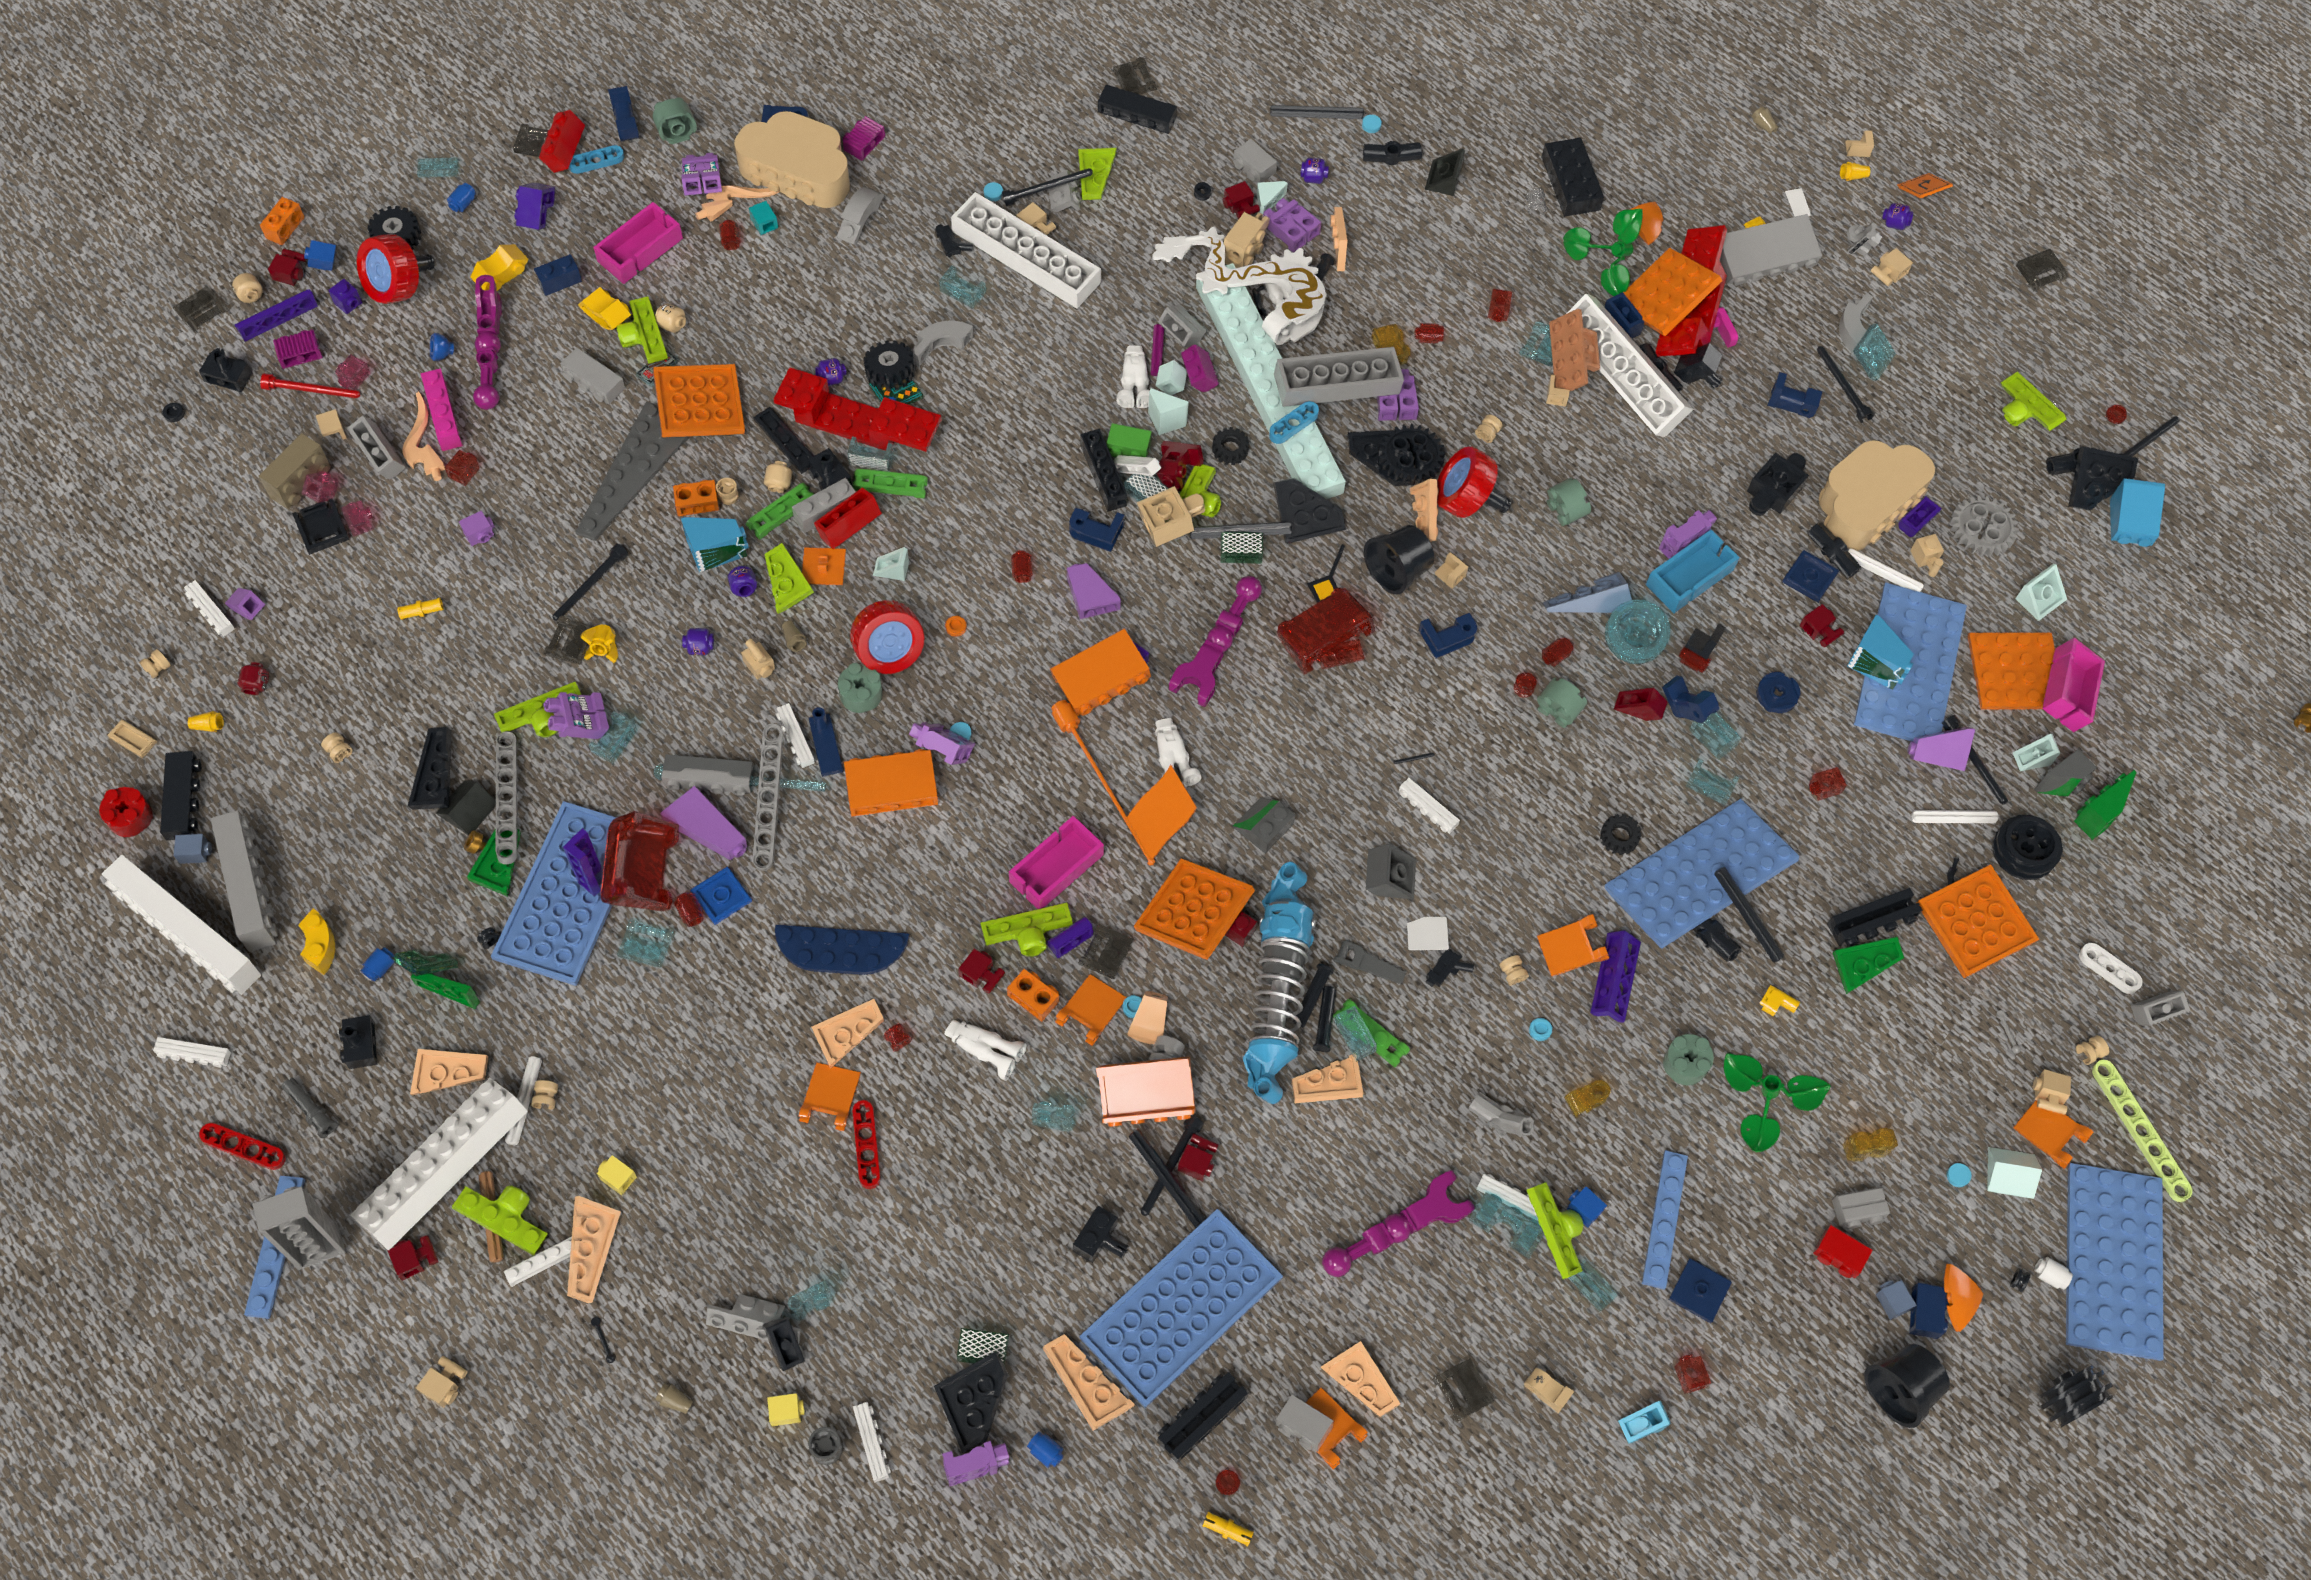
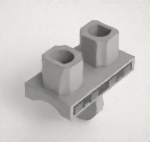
M1872 222L1864 230L1856 225L1851 226L1847 230V239L1853 241L1854 244L1847 252L1850 254L1858 252L1865 256L1872 246L1875 248L1882 238L1875 231L1877 224Z

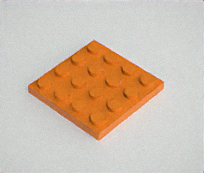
M1669 248L1623 293L1641 314L1644 324L1666 336L1722 282L1720 275Z
M735 364L653 367L662 437L745 433Z
M1969 633L1967 635L1980 709L2043 708L2051 666L2054 664L2052 661L2055 647L2052 633Z
M1181 858L1137 920L1134 928L1137 932L1208 960L1255 890L1252 885Z
M1992 865L1978 870L1916 902L1919 903L1923 910L1922 914L1964 979L2039 940Z

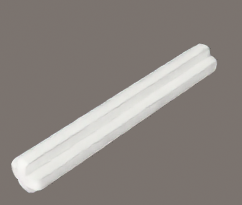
M1852 548L1848 551L1861 567L1901 587L1921 592L1924 586L1923 583Z
M1914 810L1911 814L1914 823H1996L1998 821L1997 811Z
M533 1056L528 1059L517 1100L527 1111L542 1063L540 1058ZM527 1113L507 1132L505 1138L507 1144L517 1145L519 1143Z

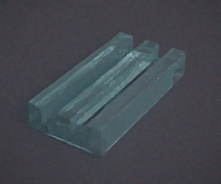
M458 158L418 159V178L458 176Z
M1584 1260L1580 1264L1581 1268L1610 1297L1607 1298L1583 1271L1577 1274L1603 1301L1602 1304L1575 1275L1568 1277V1279L1601 1312L1618 1295Z

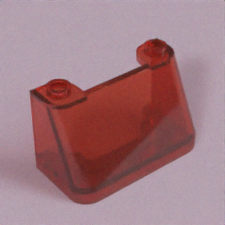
M1337 588L1330 596L1293 619L1280 623L1276 635L1305 675L1313 671L1312 663L1315 660L1319 663L1322 655L1354 635L1356 638L1360 637V633H1364L1366 637L1375 632L1374 619L1362 604L1346 588Z
M637 811L612 820L608 828L601 888V900L603 903L654 911H667L671 909L673 901L671 892L662 888L666 850L676 845L679 840L678 824Z

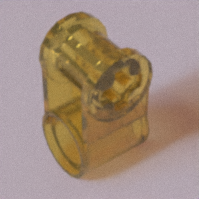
M1597 1080L1568 1093L1564 1099L1575 1118H1578L1579 1114L1585 1111L1588 1113L1605 1103L1611 1089L1607 1082ZM1595 1090H1596L1597 1092L1602 1091V1092H1603L1602 1096H1601L1600 1094H1595V1093H1594Z

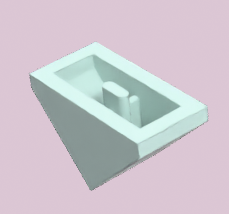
M1261 182L1257 184L1259 213L1263 214L1268 208L1272 209L1286 195L1287 182Z
M903 547L878 557L873 576L905 581L909 565L908 549Z
M2049 734L2013 752L2019 770L2025 771L2051 766L2060 755V751L2053 734Z

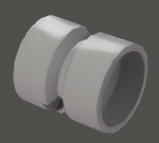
M1158 1036L1153 1047L1155 1053L1150 1055L1149 1060L1181 1057L1185 1046L1175 1038Z

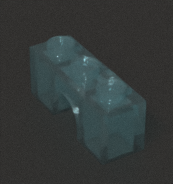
M1485 1192L1469 1221L1487 1233L1497 1223L1508 1224L1514 1232V1237L1509 1247L1529 1259L1544 1235L1539 1222L1527 1219L1519 1209L1512 1206L1509 1207L1502 1203V1199L1497 1195Z

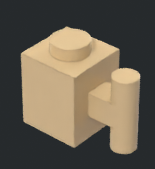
M1034 202L1016 215L1017 218L1045 235L1056 229L1053 222L1046 225L1047 214Z
M1895 248L1890 253L1886 252L1880 258L1881 263L1879 267L1874 266L1871 272L1885 285L1890 286L1892 282L1896 283L1908 274L1913 262Z
M1936 534L1916 539L1910 551L1918 567L1927 565L1929 576L1935 577L1943 565V560L1940 557L1944 550Z
M753 639L747 640L745 644L748 649L741 652L743 662L757 680L761 677L766 678L770 676L775 669L773 659L760 642L755 643Z
M2044 1069L2039 1077H2035L2032 1089L2035 1090V1100L2038 1101L2037 1107L2065 1115L2067 1106L2064 1103L2070 1096L2071 1077Z
M442 1356L438 1361V1364L444 1368L441 1374L430 1368L416 1389L444 1408L447 1404H452L458 1395L457 1389L459 1387L451 1379L454 1375L463 1379L468 1371L447 1357Z

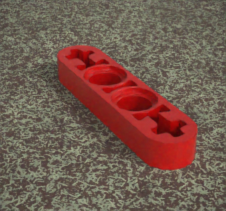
M861 1100L854 1104L852 1110L860 1184L866 1189H873L880 1183L874 1110L870 1102ZM865 1106V1109L870 1111L866 1112L867 1122L862 1123L861 1114L857 1113V1111H860L861 1107ZM864 1128L872 1131V1135L868 1139L859 1137V1132ZM866 1150L874 1153V1158L868 1162L861 1159V1154ZM876 1165V1167H871L872 1176H876V1178L872 1179V1183H868L866 1179L863 1180V1178L867 1177L866 1167Z
M215 1123L205 1124L200 1129L199 1137L208 1146L270 1170H277L285 1163V1154L275 1146ZM214 1129V1132L221 1136V1139L219 1141L215 1137H210L208 1140L206 1133L212 1132ZM232 1137H237L238 1144L234 1148H227V1141ZM253 1145L259 1146V1152L255 1156L247 1155L249 1147ZM264 1152L270 1156H275L277 1153L279 1160L273 1161L271 1164V1161L264 1157Z

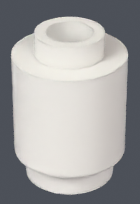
M2046 1257L2044 1260L2039 1259L2034 1268V1271L2037 1272V1278L2056 1289H2066L2073 1277V1273L2069 1272L2067 1267L2049 1257Z

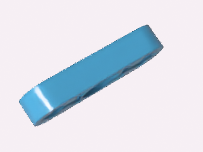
M612 145L574 155L569 165V170L572 173L579 174L618 164L624 159L623 149L620 146ZM593 158H601V161L598 163L591 162Z
M1311 401L1305 402L1270 427V440L1276 444L1284 443L1313 423L1318 418V405ZM1296 419L1300 424L1292 426L1288 421Z

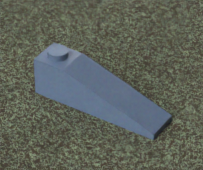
M1620 572L1594 580L1595 586L1585 587L1582 585L1577 587L1574 595L1563 593L1543 602L1547 612L1623 613L1628 608L1634 606L1628 583Z

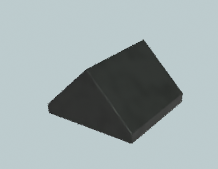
M1463 148L1432 161L1425 190L1454 196L1465 154Z
M464 780L449 797V808H439L436 814L469 836L496 807V800L477 782Z

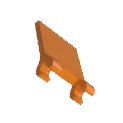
M1593 914L1575 923L1537 936L1551 976L1609 959L1605 946L1592 951L1585 930L1598 927Z
M1090 974L1065 1007L1058 1012L1055 1022L1063 1027L1070 1016L1090 1029L1086 1035L1087 1039L1085 1042L1093 1046L1127 997Z
M816 1062L805 1100L799 1111V1121L809 1123L811 1112L814 1110L836 1115L835 1129L844 1131L861 1072L835 1066L830 1068L829 1065Z
M2036 1100L2013 1128L2065 1169L2073 1157L2067 1152L2061 1151L2073 1135L2083 1143H2086L2094 1132L2090 1128L2078 1124L2067 1115L2037 1107L2038 1101Z
M1320 1388L1306 1404L1333 1420V1429L1317 1453L1334 1470L1340 1464V1458L1332 1450L1350 1432L1360 1443L1367 1437L1366 1434L1368 1432Z

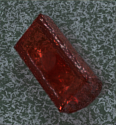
M1359 639L1318 648V658L1322 669L1359 662L1365 659Z

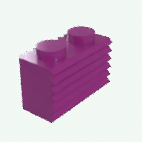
M867 116L862 118V121L858 120L850 133L847 132L843 137L844 151L863 161L885 138V127Z
M312 329L273 340L282 369L323 358L318 339Z
M1195 344L1181 352L1192 387L1200 392H1207L1219 384L1208 352Z

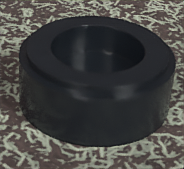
M169 403L163 408L162 414L165 420L173 423L180 421L184 417L185 411L179 403Z

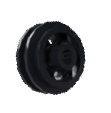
M2017 815L2009 818L1996 832L1992 843L1993 854L2000 867L2011 876L2022 880H2037L2047 876L2059 863L2063 852L2061 837L2056 829L2044 819L2033 815ZM2015 835L2017 840H2013L2011 836Z
M2091 1365L2078 1373L2071 1369L2052 1380L2055 1386L2040 1395L2041 1398L2044 1397L2047 1401L2040 1406L2041 1409L2044 1410L2050 1406L2055 1415L2048 1418L2049 1421L2053 1422L2059 1419L2061 1422L2060 1427L2062 1428L2114 1398L2113 1395H2109L2107 1392L2108 1389L2113 1387L2112 1383L2103 1386L2098 1379L2105 1374L2102 1370L2095 1374L2092 1370L2094 1367Z

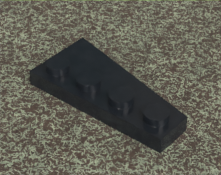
M447 727L428 728L408 802V807L412 810L449 808L451 730Z

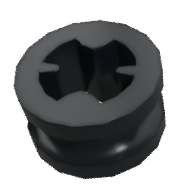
M1205 182L1196 184L1194 187L1195 198L1200 201L1209 199L1211 196V186Z
M489 927L478 935L477 941L482 943L484 949H489L498 942L500 935L495 933L493 927Z
M2018 1268L2013 1275L2010 1287H2017L2018 1291L2023 1292L2031 1274L2028 1272L2023 1273L2022 1269Z

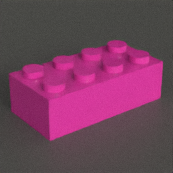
M652 202L593 248L597 262L620 282L625 284L637 275L636 270L642 271L681 241L683 237L680 224L668 214L666 215L664 210Z
M2072 638L2055 648L2052 661L2054 664L2051 666L2042 709L2055 719L2059 718L2062 725L2075 732L2094 720L2105 661L2076 638Z
M1072 816L1059 827V834L1056 831L1053 832L1009 871V882L1022 895L1026 893V899L1037 909L1044 908L1104 855V844L1080 821Z

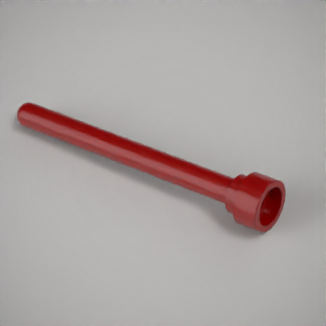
M263 373L260 380V386L263 390L271 391V389L278 387L349 398L360 397V392L357 390L280 380L274 377L273 374Z

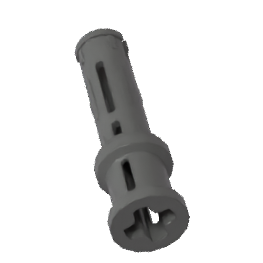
M294 1078L284 1081L281 1088L304 1112L306 1122L316 1128L318 1131L317 1135L320 1138H326L337 1129V1123L327 1117L326 1110L323 1107L317 1106Z

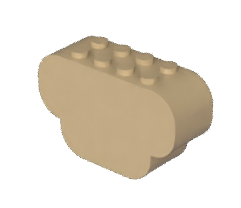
M785 111L773 115L767 123L752 122L745 125L735 138L734 144L739 172L745 179L751 181L756 186L762 185L774 192L779 190L791 199L797 198L807 205L813 204L822 208H831L841 204L849 193L850 180L847 158L841 149L839 133L829 125Z
M1867 441L1861 444L1831 470L1828 481L1819 494L1820 507L1828 515L1824 525L1835 537L1841 538L1848 549L1852 548L1859 551L1870 543L1874 545L1881 538L1882 532L1888 533L1894 527V522L1897 519L1900 521L1908 513V510L1910 508L1913 509L1928 491L1927 487L1935 474L1933 461L1920 449L1911 445H1900L1892 449L1880 441Z

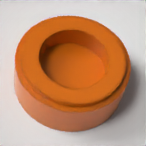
M960 616L948 618L945 623L946 632L954 637L963 635L967 628L966 621Z

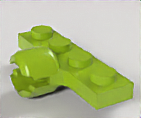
M649 297L629 301L634 321L617 326L618 337L622 347L628 348L641 344L648 364L668 359Z
M2018 371L2001 382L2003 389L2014 398L2012 402L2002 409L2005 419L2012 426H2019L2028 418L2033 417L2048 431H2051L2067 420L2065 414Z
M1202 464L1201 467L1194 466L1179 495L1181 499L1194 494L1201 495L1204 500L1205 512L1200 515L1212 518L1218 514L1221 506L1220 496L1207 491L1216 471L1214 467Z
M576 682L494 713L501 733L531 724L535 733L540 737L547 738L555 735L558 731L549 730L548 719L555 715L553 712H546L543 704L547 698H556L560 692L581 695Z
M1063 903L981 922L980 924L986 946L1008 940H1017L1021 954L1026 957H1035L1042 954L1046 949L1045 932L1071 926L1073 921L1068 904Z
M1547 1182L1527 1189L1529 1200L1534 1207L1539 1225L1542 1227L1548 1247L1553 1254L1562 1279L1582 1272L1583 1270L1571 1242L1572 1238L1579 1236L1583 1230L1584 1223L1582 1217L1571 1209L1559 1212Z
M465 1186L452 1205V1209L533 1256L537 1253L548 1235L546 1232L522 1219L521 1215L528 1206L530 1199L524 1191L515 1186H506L495 1201H491Z

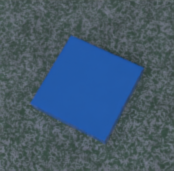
M728 866L690 890L714 925L752 902V899Z

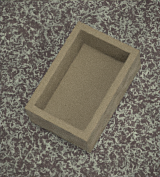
M301 433L258 477L268 496L286 509H289L292 505L295 506L299 503L301 496L306 491L313 489L315 482L320 477L327 475L331 466L321 445Z

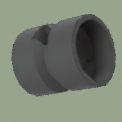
M821 1427L813 1431L809 1437V1450L816 1462L821 1465H830L839 1460L843 1447L840 1437L835 1430L830 1427Z

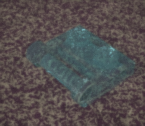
M1535 322L1532 328L1533 332L1526 345L1521 348L1519 354L1552 367L1550 326L1542 322ZM1545 334L1538 350L1532 349L1539 335Z
M630 919L617 956L661 968L674 935V930H662ZM635 932H638L653 937L661 938L663 940L662 943L659 944L633 937V935Z
M1049 1102L1034 1103L1032 1123L1034 1126L1070 1132L1075 1127V1122L1072 1119L1075 1115V1109L1071 1105H1064L1060 1108L1053 1106Z
M826 1280L789 1298L788 1306L792 1310V1317L795 1320L801 1321L805 1319L807 1312L814 1309L820 1311L830 1305L829 1302L833 1298Z

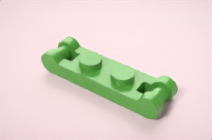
M856 469L854 473L855 481L852 487L855 491L863 487L868 492L925 498L926 490L924 488L927 486L928 478L923 475Z
M801 483L748 519L746 526L750 530L753 529L755 536L760 540L793 516L792 506L809 498L814 493L809 491V487L805 483ZM762 521H764L765 524H763L762 526H760L759 523H761Z
M1347 999L1343 1004V1008L1337 1010L1333 1015L1334 1019L1393 1067H1396L1400 1063V1058L1403 1055L1406 1056L1410 1051V1048L1405 1043L1396 1039L1359 1009L1350 999ZM1350 1013L1355 1016L1352 1021L1347 1018ZM1390 1046L1396 1049L1393 1053L1387 1051Z

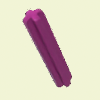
M1155 324L1153 330L1150 372L1151 376L1156 377L1158 376L1159 366L1162 365L1164 328L1159 324Z

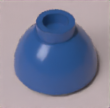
M433 333L430 339L431 359L433 361H440L449 354H453L454 343L449 342L442 334Z

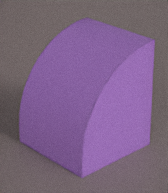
M238 588L225 602L230 609L249 620H252L265 605L251 590Z

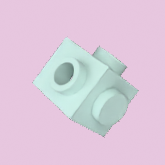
M1174 360L1159 366L1156 387L1169 395L1183 391L1187 375L1186 369Z

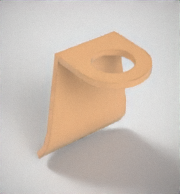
M1145 991L1127 1035L1143 1043L1155 1044L1157 1037L1164 1035L1168 997L1157 992Z

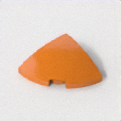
M1648 202L1632 208L1643 210L1639 236L1647 245L1652 244L1662 231L1663 215L1656 202Z
M1946 1264L1944 1292L1947 1293L1949 1303L1947 1311L1955 1331L1961 1332L1979 1308L1983 1292L1963 1271L1952 1264Z

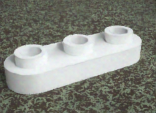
M2088 943L2080 950L2079 958L2083 964L2124 993L2133 994L2141 988V976L2099 945ZM2087 953L2092 954L2094 959L2089 958ZM2106 967H2110L2113 972H2109ZM2125 980H2129L2132 986L2127 985Z

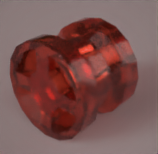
M1527 672L1520 673L1515 680L1514 692L1522 698L1530 697L1537 685L1536 678Z
M901 1023L892 1026L883 1035V1038L890 1042L891 1049L894 1052L899 1051L912 1041V1037L905 1033V1027Z

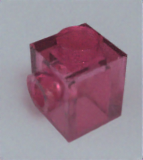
M351 354L335 370L338 383L345 389L350 387L353 390H357L371 374L367 363Z
M325 471L306 475L301 494L318 503L328 501L334 498L339 480L331 477L332 475Z
M361 500L341 507L353 537L374 530L370 519H373L369 507L364 508Z

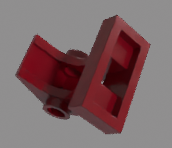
M1163 441L1160 445L1163 456L1159 462L1161 469L1156 474L1166 490L1175 486L1177 491H1182V478L1186 476V465L1201 467L1204 462L1201 445Z

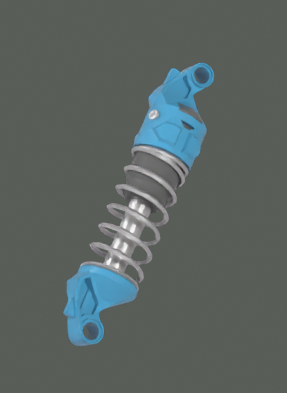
M1286 862L1282 865L1275 880H1272L1271 890L1262 900L1265 914L1261 916L1260 932L1262 933L1261 948L1264 950V958L1259 960V964L1265 970L1264 974L1257 976V980L1262 984L1271 986V990L1257 991L1255 996L1260 1000L1270 1003L1269 1006L1254 1008L1253 1012L1257 1016L1268 1018L1267 1023L1251 1025L1253 1031L1265 1035L1255 1036L1250 1039L1248 1050L1243 1056L1244 1065L1249 1074L1247 1087L1253 1089L1257 1096L1269 1104H1276L1283 1096V1090L1275 1079V1074L1288 1062L1297 1058L1298 1055L1297 1044L1299 1043V1038L1294 1031L1301 1026V1022L1296 1015L1303 1009L1298 999L1305 992L1300 982L1306 979L1307 974L1303 969V965L1308 962L1307 953L1314 939L1312 928H1315L1316 920L1313 919L1314 912L1296 895V891L1307 882V874L1293 862ZM1297 985L1300 988V994L1297 996L1289 995V987ZM1260 994H1271V995H1270V998H1268V997L1261 996ZM1291 1001L1296 1002L1299 1006L1298 1010L1293 1013L1287 1011V1004ZM1267 1010L1269 1012L1268 1014H1265L1258 1011ZM1292 1017L1296 1020V1027L1292 1029L1286 1028V1018ZM1256 1027H1267V1029L1261 1030ZM1284 1035H1292L1295 1038V1041L1285 1038Z

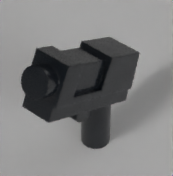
M939 224L936 226L935 234L939 238L941 247L947 257L961 254L960 250L973 251V243H963L960 238L955 239L949 225L943 226Z
M1451 949L1445 950L1438 959L1436 966L1427 974L1425 982L1431 987L1434 984L1440 987L1450 973L1453 976L1457 975L1459 970L1473 973L1474 964L1460 962L1462 956L1452 952Z

